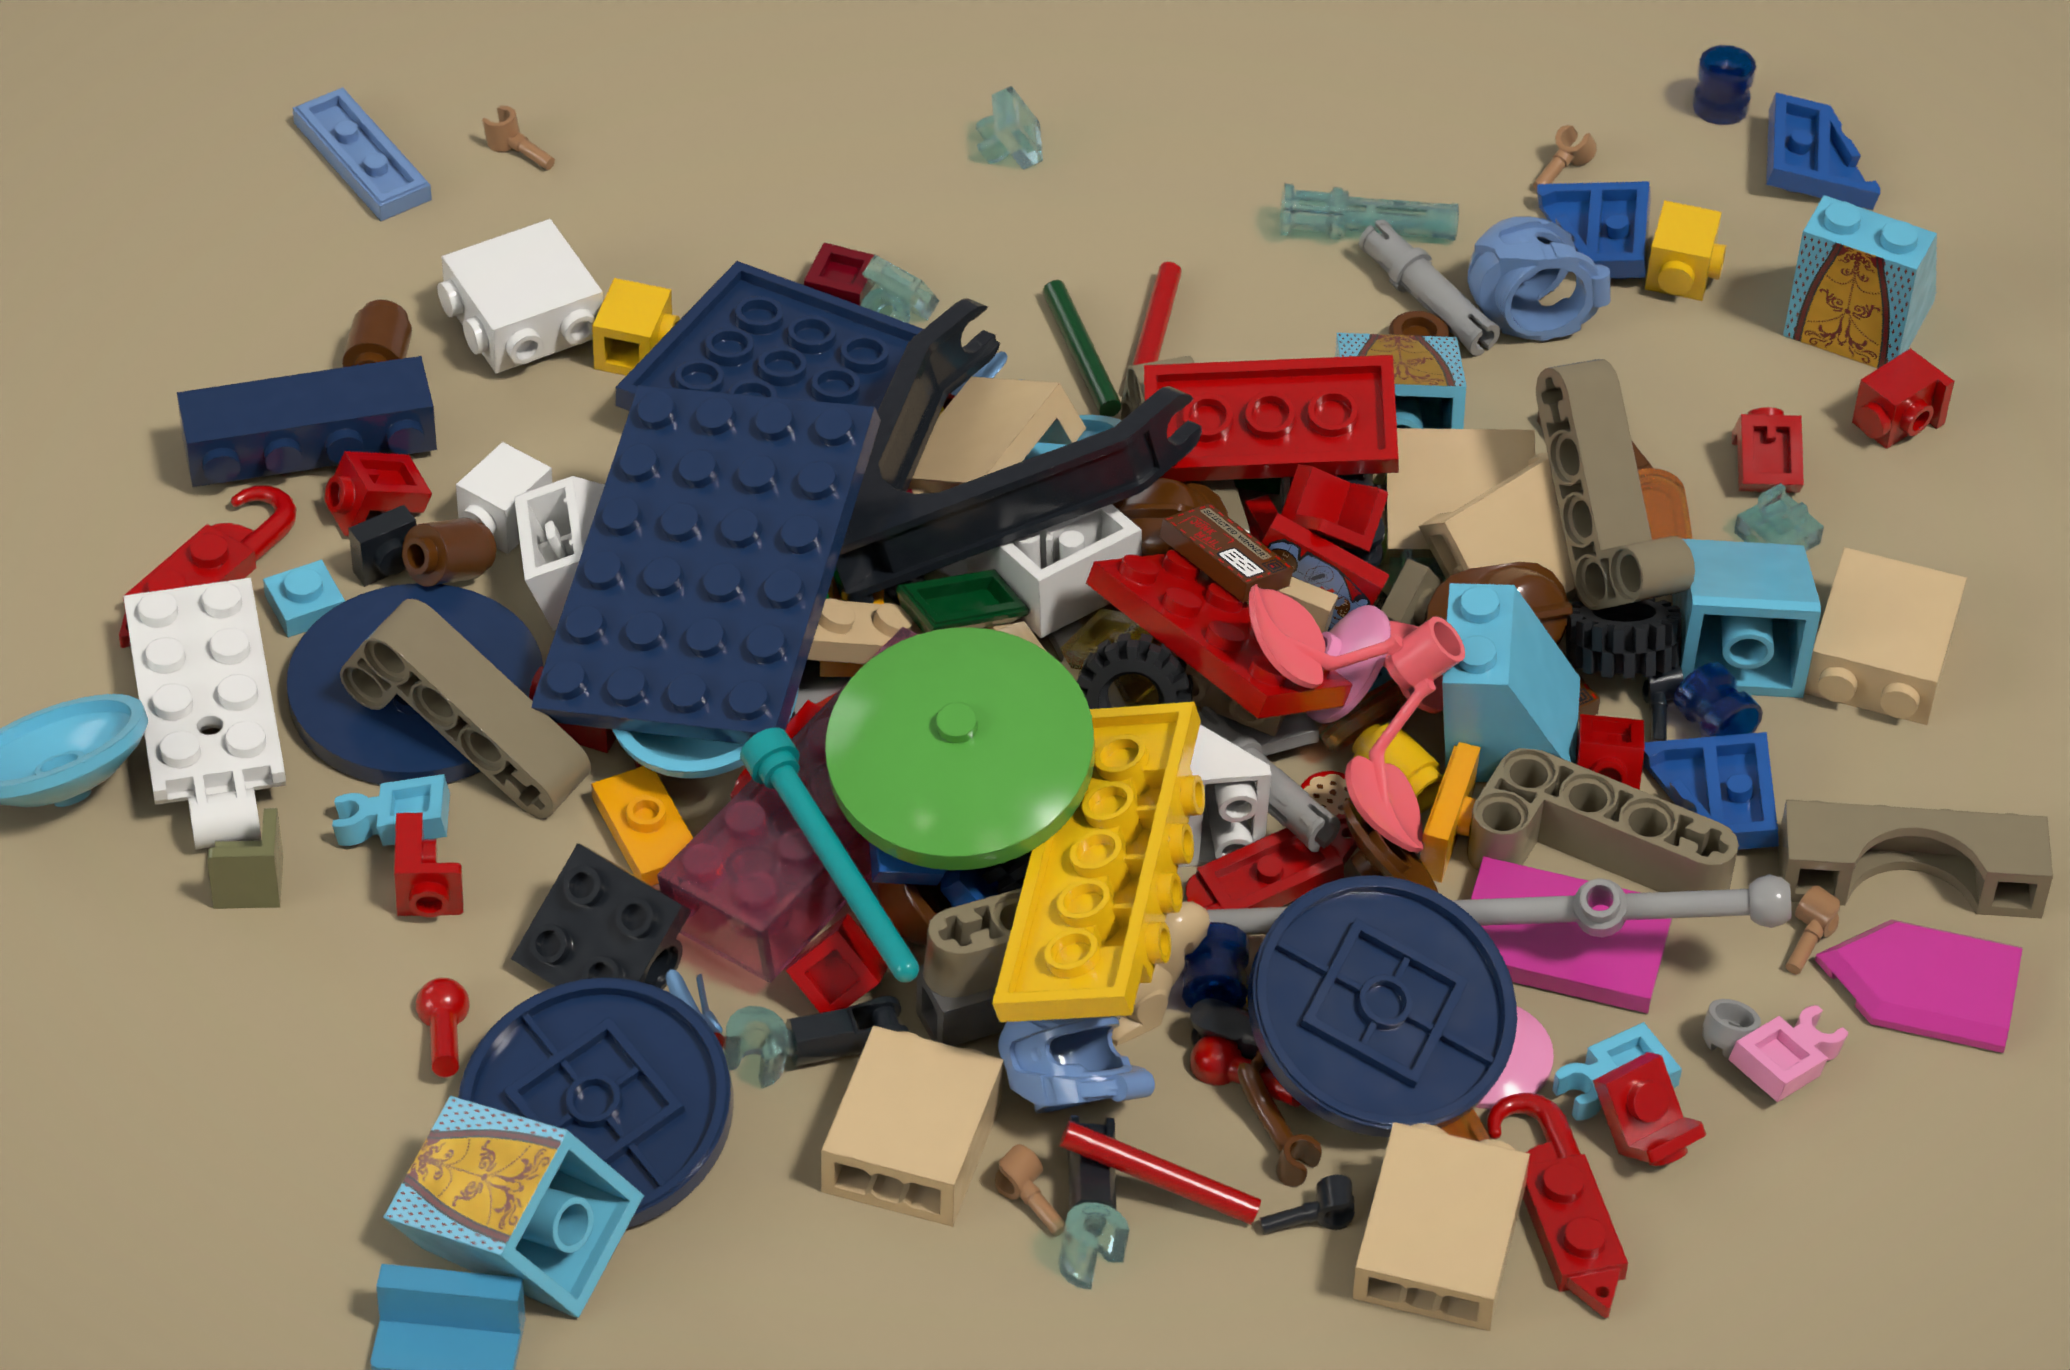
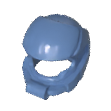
M1522 216L1504 219L1489 228L1474 245L1467 277L1470 293L1480 311L1489 320L1496 323L1503 334L1538 341L1571 335L1580 331L1581 325L1597 313L1598 308L1607 306L1611 301L1609 268L1604 265H1595L1590 257L1577 252L1571 235L1556 223L1544 218ZM1569 272L1576 274V287L1569 299L1563 298L1552 306H1543L1539 303L1540 299L1549 292L1554 291L1561 284Z
M1123 1016L1007 1022L998 1041L999 1053L1007 1072L1010 1089L1034 1103L1035 1113L1059 1111L1103 1099H1112L1120 1102L1149 1097L1154 1091L1155 1081L1149 1071L1145 1070V1068L1131 1065L1128 1057L1120 1055L1113 1045L1112 1031L1120 1026L1118 1019H1121Z

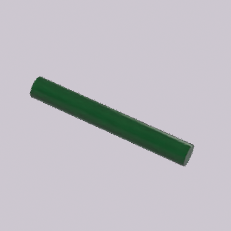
M1061 280L1050 281L1043 288V295L1100 415L1113 417L1121 411V401L1064 282Z

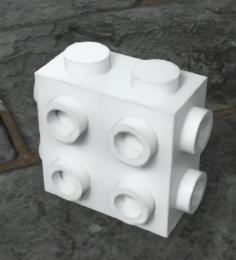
M551 219L442 256L443 282L437 285L441 305L449 317L456 316L463 325L464 335L471 351L474 354L482 353L496 374L593 340L592 325L603 303V291Z

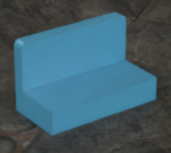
M381 1264L376 1285L380 1321L370 1361L371 1370L516 1369L526 1320L523 1278Z

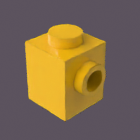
M1664 200L1651 247L1645 290L1703 301L1708 278L1719 280L1724 263L1727 245L1717 244L1722 212Z
M618 278L613 279L592 325L594 369L625 376L628 375L680 320L678 315L672 314V289Z

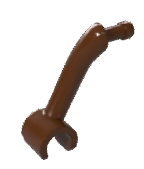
M1258 1050L1250 1063L1239 1064L1237 1072L1239 1082L1251 1107L1278 1149L1280 1157L1276 1165V1174L1279 1180L1284 1185L1296 1187L1305 1182L1308 1174L1305 1165L1296 1160L1305 1163L1309 1167H1316L1322 1156L1321 1145L1315 1138L1309 1135L1292 1134L1264 1084L1260 1071L1266 1065V1062Z

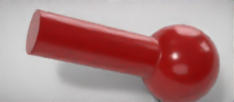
M446 977L428 981L420 989L416 998L417 1014L423 1023L430 1026L432 1070L440 1077L453 1076L459 1069L457 1025L466 1018L470 1008V1000L465 988L456 980Z
M1211 1035L1201 1038L1194 1045L1190 1055V1067L1195 1077L1203 1083L1214 1086L1226 1085L1231 1082L1240 1085L1237 1074L1238 1066L1240 1063H1250L1252 1061L1242 1056L1236 1041ZM1264 1066L1260 1074L1271 1097L1291 1106L1299 1107L1301 1104L1282 1087L1270 1069Z

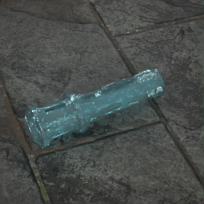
M1293 183L1283 184L1279 219V233L1282 236H1289L1292 230L1327 233L1329 239L1338 240L1339 237H1345L1346 232L1363 233L1370 225L1379 234H1382L1375 226V221L1383 219L1390 223L1391 227L1400 236L1448 239L1449 241H1455L1459 220L1458 203L1445 204L1399 199L1349 196L1348 190H1343L1342 187L1333 186L1331 192L1296 190Z

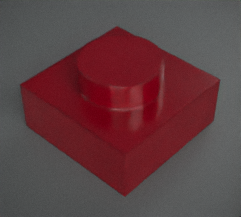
M824 242L804 279V285L863 307L879 275L880 256Z

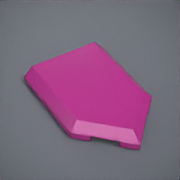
M1891 919L1816 954L1815 961L1831 979L1838 978L1856 999L1855 1007L1871 1025L2004 1053L2010 1028L2022 947Z

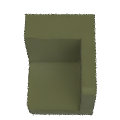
M264 808L262 840L215 841V847L209 848L207 863L214 909L280 907L283 850L278 808Z

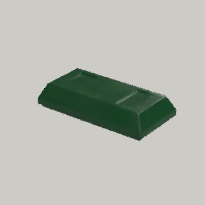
M995 569L898 585L896 589L901 607L923 633L947 628H985L1012 623L1027 616L1030 611Z

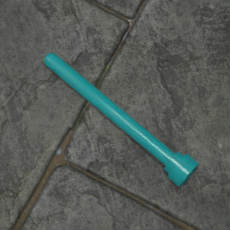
M768 728L758 732L744 744L740 752V759L755 782L764 784L767 788L777 791L893 976L900 982L913 981L919 973V964L798 776L800 770L798 763L800 754L787 732L782 728Z

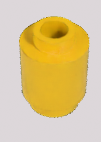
M1390 723L1382 726L1374 724L1364 730L1352 747L1353 758L1362 756L1369 759L1370 749ZM1401 728L1385 750L1384 760L1385 763L1398 767L1404 773L1416 795L1421 814L1434 804L1443 775L1440 773V764Z

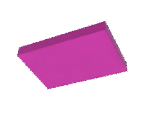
M1483 856L1471 899L1574 896L1580 886L1588 882V880ZM1621 888V889L1625 892V894H1626V893H1640V892H1636V891H1632V890H1627V889ZM1597 905L1594 906L1592 909L1596 911H1604L1609 907L1606 905ZM1672 919L1626 920L1619 931L1606 937L1591 936L1582 931L1576 922L1490 925L1482 927L1501 953L1512 982L1648 1014Z

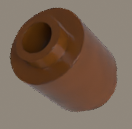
M380 299L367 303L353 318L342 360L343 367L406 358L412 336V326L407 312L400 305L389 300Z
M470 518L423 523L413 526L406 534L402 557L410 577L422 586L473 580L480 577L484 571L493 565L496 557V542L491 530L486 525Z

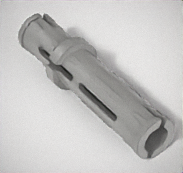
M1384 219L1375 221V226L1382 232L1381 235L1371 225L1368 226L1359 239V247L1389 273L1391 278L1389 281L1398 291H1408L1431 314L1441 318L1447 325L1448 330L1467 347V350L1472 355L1477 356L1484 353L1483 348L1477 343L1478 340L1487 350L1496 343L1500 335L1499 326L1489 320L1432 266L1430 261L1432 258L1424 249L1420 247L1413 248Z
M1204 706L1201 712L1197 709L1202 726L1269 764L1271 785L1268 813L1297 836L1296 838L1310 851L1318 852L1320 846L1323 849L1326 848L1337 836L1340 829V820L1309 796L1302 787L1280 768L1278 769L1262 754L1263 748L1260 743L1253 737L1240 735L1225 723L1211 707Z

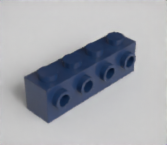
M421 356L176 392L182 438L192 487L339 465L344 451L413 454L437 450L434 406Z

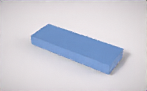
M343 87L293 108L294 124L380 221L432 200L431 185Z

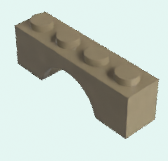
M1786 800L1778 836L1779 877L1790 883L1791 902L1799 903L1810 888L1818 885L1839 899L1840 905L1845 906L1852 892L1866 879L1883 872L1911 870L1933 875L1951 884L1963 894L1976 914L2042 919L2053 879L2048 817L1832 803L1817 800Z

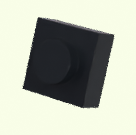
M405 505L348 528L352 570L364 587L386 577L399 574L406 569L402 557L403 543L408 531L417 524L416 519Z

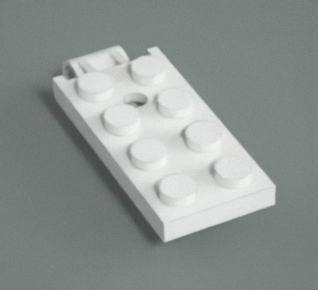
M251 578L123 596L138 696L148 717V725L144 735L155 805L188 800L196 850L215 847V841L261 840L254 790L286 786V777ZM210 728L221 729L218 733L213 735H205L201 733V731Z

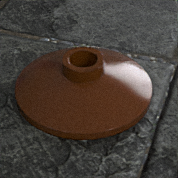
M1348 798L1343 803L1347 825L1360 850L1351 858V861L1362 876L1375 875L1399 878L1423 885L1438 892L1432 877L1414 852L1395 845L1375 831L1358 813L1351 798Z

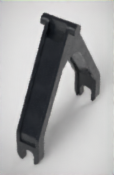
M969 298L961 299L910 340L877 413L881 422L833 574L842 601L873 603V593L1143 492L1190 453L1200 440L1202 427L1189 420L1179 427L1172 436L1167 438V428L1171 418L1194 399L1191 395L1173 387H1162L1114 428L941 492L921 494L907 492L946 397L990 362L1000 346V342L996 341L995 334L982 330L967 345L962 347L961 338L965 327L969 322L986 311L988 306Z

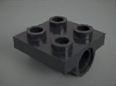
M577 843L511 959L554 986L583 979L621 978L643 982L664 989L667 986V972L670 969L677 971L683 949L681 942L676 938L691 914L692 909L592 849Z

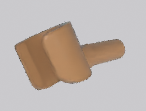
M499 106L497 108L499 123L491 122L486 118L482 119L486 141L491 150L505 152L514 149L546 170L553 167L555 158L534 145L527 137L520 133L517 115L513 108L508 106Z
M1572 125L1562 126L1555 136L1559 150L1533 183V187L1537 190L1538 184H1552L1569 163L1579 166L1590 162L1597 151L1596 142L1590 133L1585 134L1578 145L1571 147L1576 141L1578 133Z
M1818 885L1813 886L1806 892L1796 908L1795 916L1808 926L1804 929L1803 935L1785 966L1793 974L1801 973L1816 943L1820 941L1822 936H1831L1838 927L1840 901Z
M1016 1144L999 1161L1000 1169L995 1176L996 1189L1008 1199L1014 1200L1020 1197L1026 1205L1030 1206L1049 1231L1057 1237L1067 1229L1068 1225L1041 1194V1190L1033 1183L1043 1172L1042 1163L1031 1149L1024 1145Z

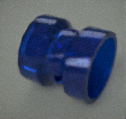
M1732 45L1710 47L1702 53L1697 71L1700 82L1696 85L1692 102L1693 110L1700 118L1716 125H1731L1739 123L1747 116L1751 101L1749 88H1751L1754 82L1756 72L1755 59L1751 54L1742 48Z
M1718 662L1708 663L1690 673L1681 682L1674 696L1675 706L1688 721L1700 724L1699 732L1701 737L1754 733L1761 723L1763 715L1760 705L1750 694L1744 691L1738 692L1735 677L1723 664Z
M1210 922L1207 936L1192 953L1185 955V966L1187 969L1183 973L1182 998L1189 1008L1192 1009L1194 1004L1207 998L1219 999L1239 1007H1243L1246 1004L1249 977L1245 968L1249 963L1250 941L1245 932L1227 923Z

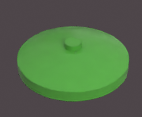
M961 627L934 630L907 638L888 647L861 667L849 680L833 707L827 727L825 752L829 779L836 801L850 824L867 841L883 852L914 865L942 870H971L1001 864L1018 858L1046 842L1066 824L1081 804L1089 787L1095 761V739L1092 716L1087 700L1079 684L1062 663L1039 646L1018 636L991 629Z

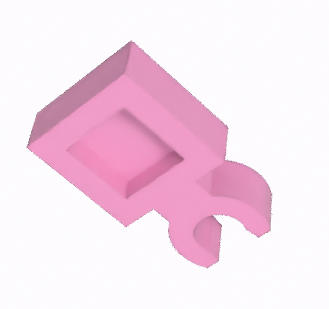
M1818 1005L1809 1006L1801 1012L1794 1028L1783 1018L1777 1016L1736 1041L1728 1060L1776 1102H1779L1821 1075L1826 1062L1836 1058L1840 1053L1848 1031L1843 1027L1831 1034L1818 1031L1815 1027L1823 1010Z

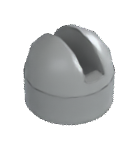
M1718 999L1709 1005L1703 1022L1702 1036L1710 1050L1719 1047L1723 1049V1057L1729 1058L1736 1041L1759 1028L1761 1019L1756 1011L1744 1003L1731 999Z

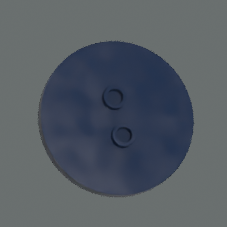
M418 583L379 588L353 597L319 618L303 635L289 663L287 693L291 718L299 736L317 757L344 774L370 783L381 784L442 774L445 775L446 782L450 783L481 772L398 694L384 708L374 710L361 705L353 699L341 682L340 671L342 666L403 601L416 599L434 609L527 697H529L530 686L539 667L543 666L542 655L534 636L512 611L487 596L460 587L444 584L422 586Z
M1375 875L1355 876L1325 883L1310 890L1296 899L1275 920L1258 948L1249 975L1248 1012L1250 1025L1261 1056L1282 1087L1309 1111L1338 1127L1356 1133L1390 1138L1393 1122L1409 1126L1414 1124H1430L1440 1129L1456 1122L1475 1108L1488 1094L1504 1071L1512 1053L1517 1028V1003L1509 970L1495 943L1483 927L1455 902L1428 887L1408 880Z
M592 978L564 983L542 991L514 1007L488 1031L478 1044L464 1071L458 1098L568 1130L644 1195L627 1228L645 1223L676 1206L705 1179L724 1148L729 1135L734 1108L733 1085L723 1049L707 1022L691 1006L668 991L643 982L621 978Z

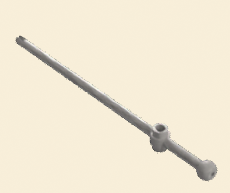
M1766 875L1755 879L1750 883L1749 889L1625 894L1621 887L1613 881L1598 878L1589 880L1580 886L1574 896L1451 900L1469 913L1481 926L1576 922L1582 931L1595 937H1606L1615 934L1622 928L1626 920L1750 916V919L1759 926L1773 928L1783 925L1791 919L1790 883L1782 877ZM1597 905H1606L1609 907L1604 911H1596L1592 909L1594 906ZM1287 907L1207 910L1210 918L1207 936L1267 934L1275 920Z

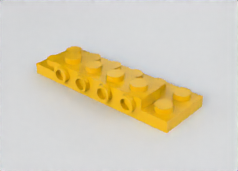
M1195 702L1090 709L1095 739L1093 774L1085 796L1072 817L1050 839L1031 852L992 1002L1000 1022L1132 1015L1139 983H1151L1155 964L1168 963L1171 955V936L1165 921L1167 914L1180 912L1183 901L1182 884L1177 873L1178 865L1190 864L1194 855L1193 833L1188 822L1190 816L1202 815L1205 807L1203 781L1199 775H1193L1190 769L1201 723Z

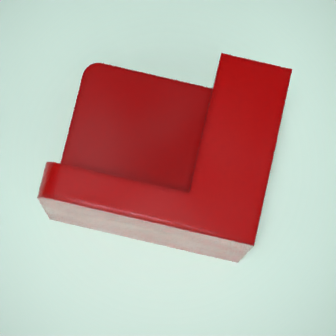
M1298 464L1281 515L1337 546L1370 551L1388 498V492L1374 486L1350 483L1313 466Z
M847 913L798 951L787 967L786 972L818 1012L822 1013L844 1009L852 1005L881 982L888 966L873 943Z

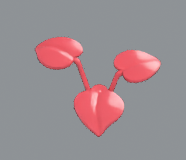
M1255 584L1249 592V613L1256 639L1270 663L1293 683L1314 689L1323 682L1322 668L1327 671H1333L1387 654L1383 666L1388 670L1391 678L1398 684L1407 701L1370 749L1369 759L1356 756L1347 763L1345 780L1351 801L1363 819L1387 840L1407 851L1418 854L1423 850V831L1416 795L1404 773L1398 767L1385 763L1384 753L1417 707L1434 714L1443 710V674L1465 658V648L1459 634L1446 620L1437 616L1430 618L1419 627L1407 623L1389 621L1391 635L1384 642L1340 656H1331L1325 653L1326 647L1322 632L1313 616L1305 607L1279 591L1260 589Z

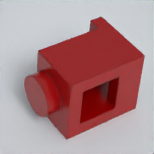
M1910 348L1860 380L1852 423L1860 428L1865 435L1874 439L1886 449L1908 435L1915 436L1919 434L1928 423L1938 429L1946 422L1955 381Z

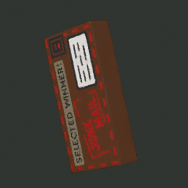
M1211 503L1163 518L1159 537L1241 602L1249 600V592L1255 584L1260 589H1273L1276 591L1290 586L1294 567Z

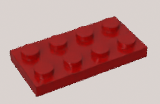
M1393 355L1144 365L1145 401L1156 391L1166 386L1185 392L1194 399L1171 418L1167 428V438L1172 436L1188 420L1202 427L1200 440L1193 450L1160 478L1182 482L1294 477L1298 464L1313 466L1332 475L1399 473Z
M1169 550L1166 554L1148 556L1129 554L1120 559L1094 561L1086 581L1089 587L1256 718L1261 719L1345 705L1353 686L1351 682L1335 670L1327 671L1323 668V682L1314 689L1302 687L1284 677L1267 659L1256 639L1251 624L1249 604L1238 600L1176 550Z

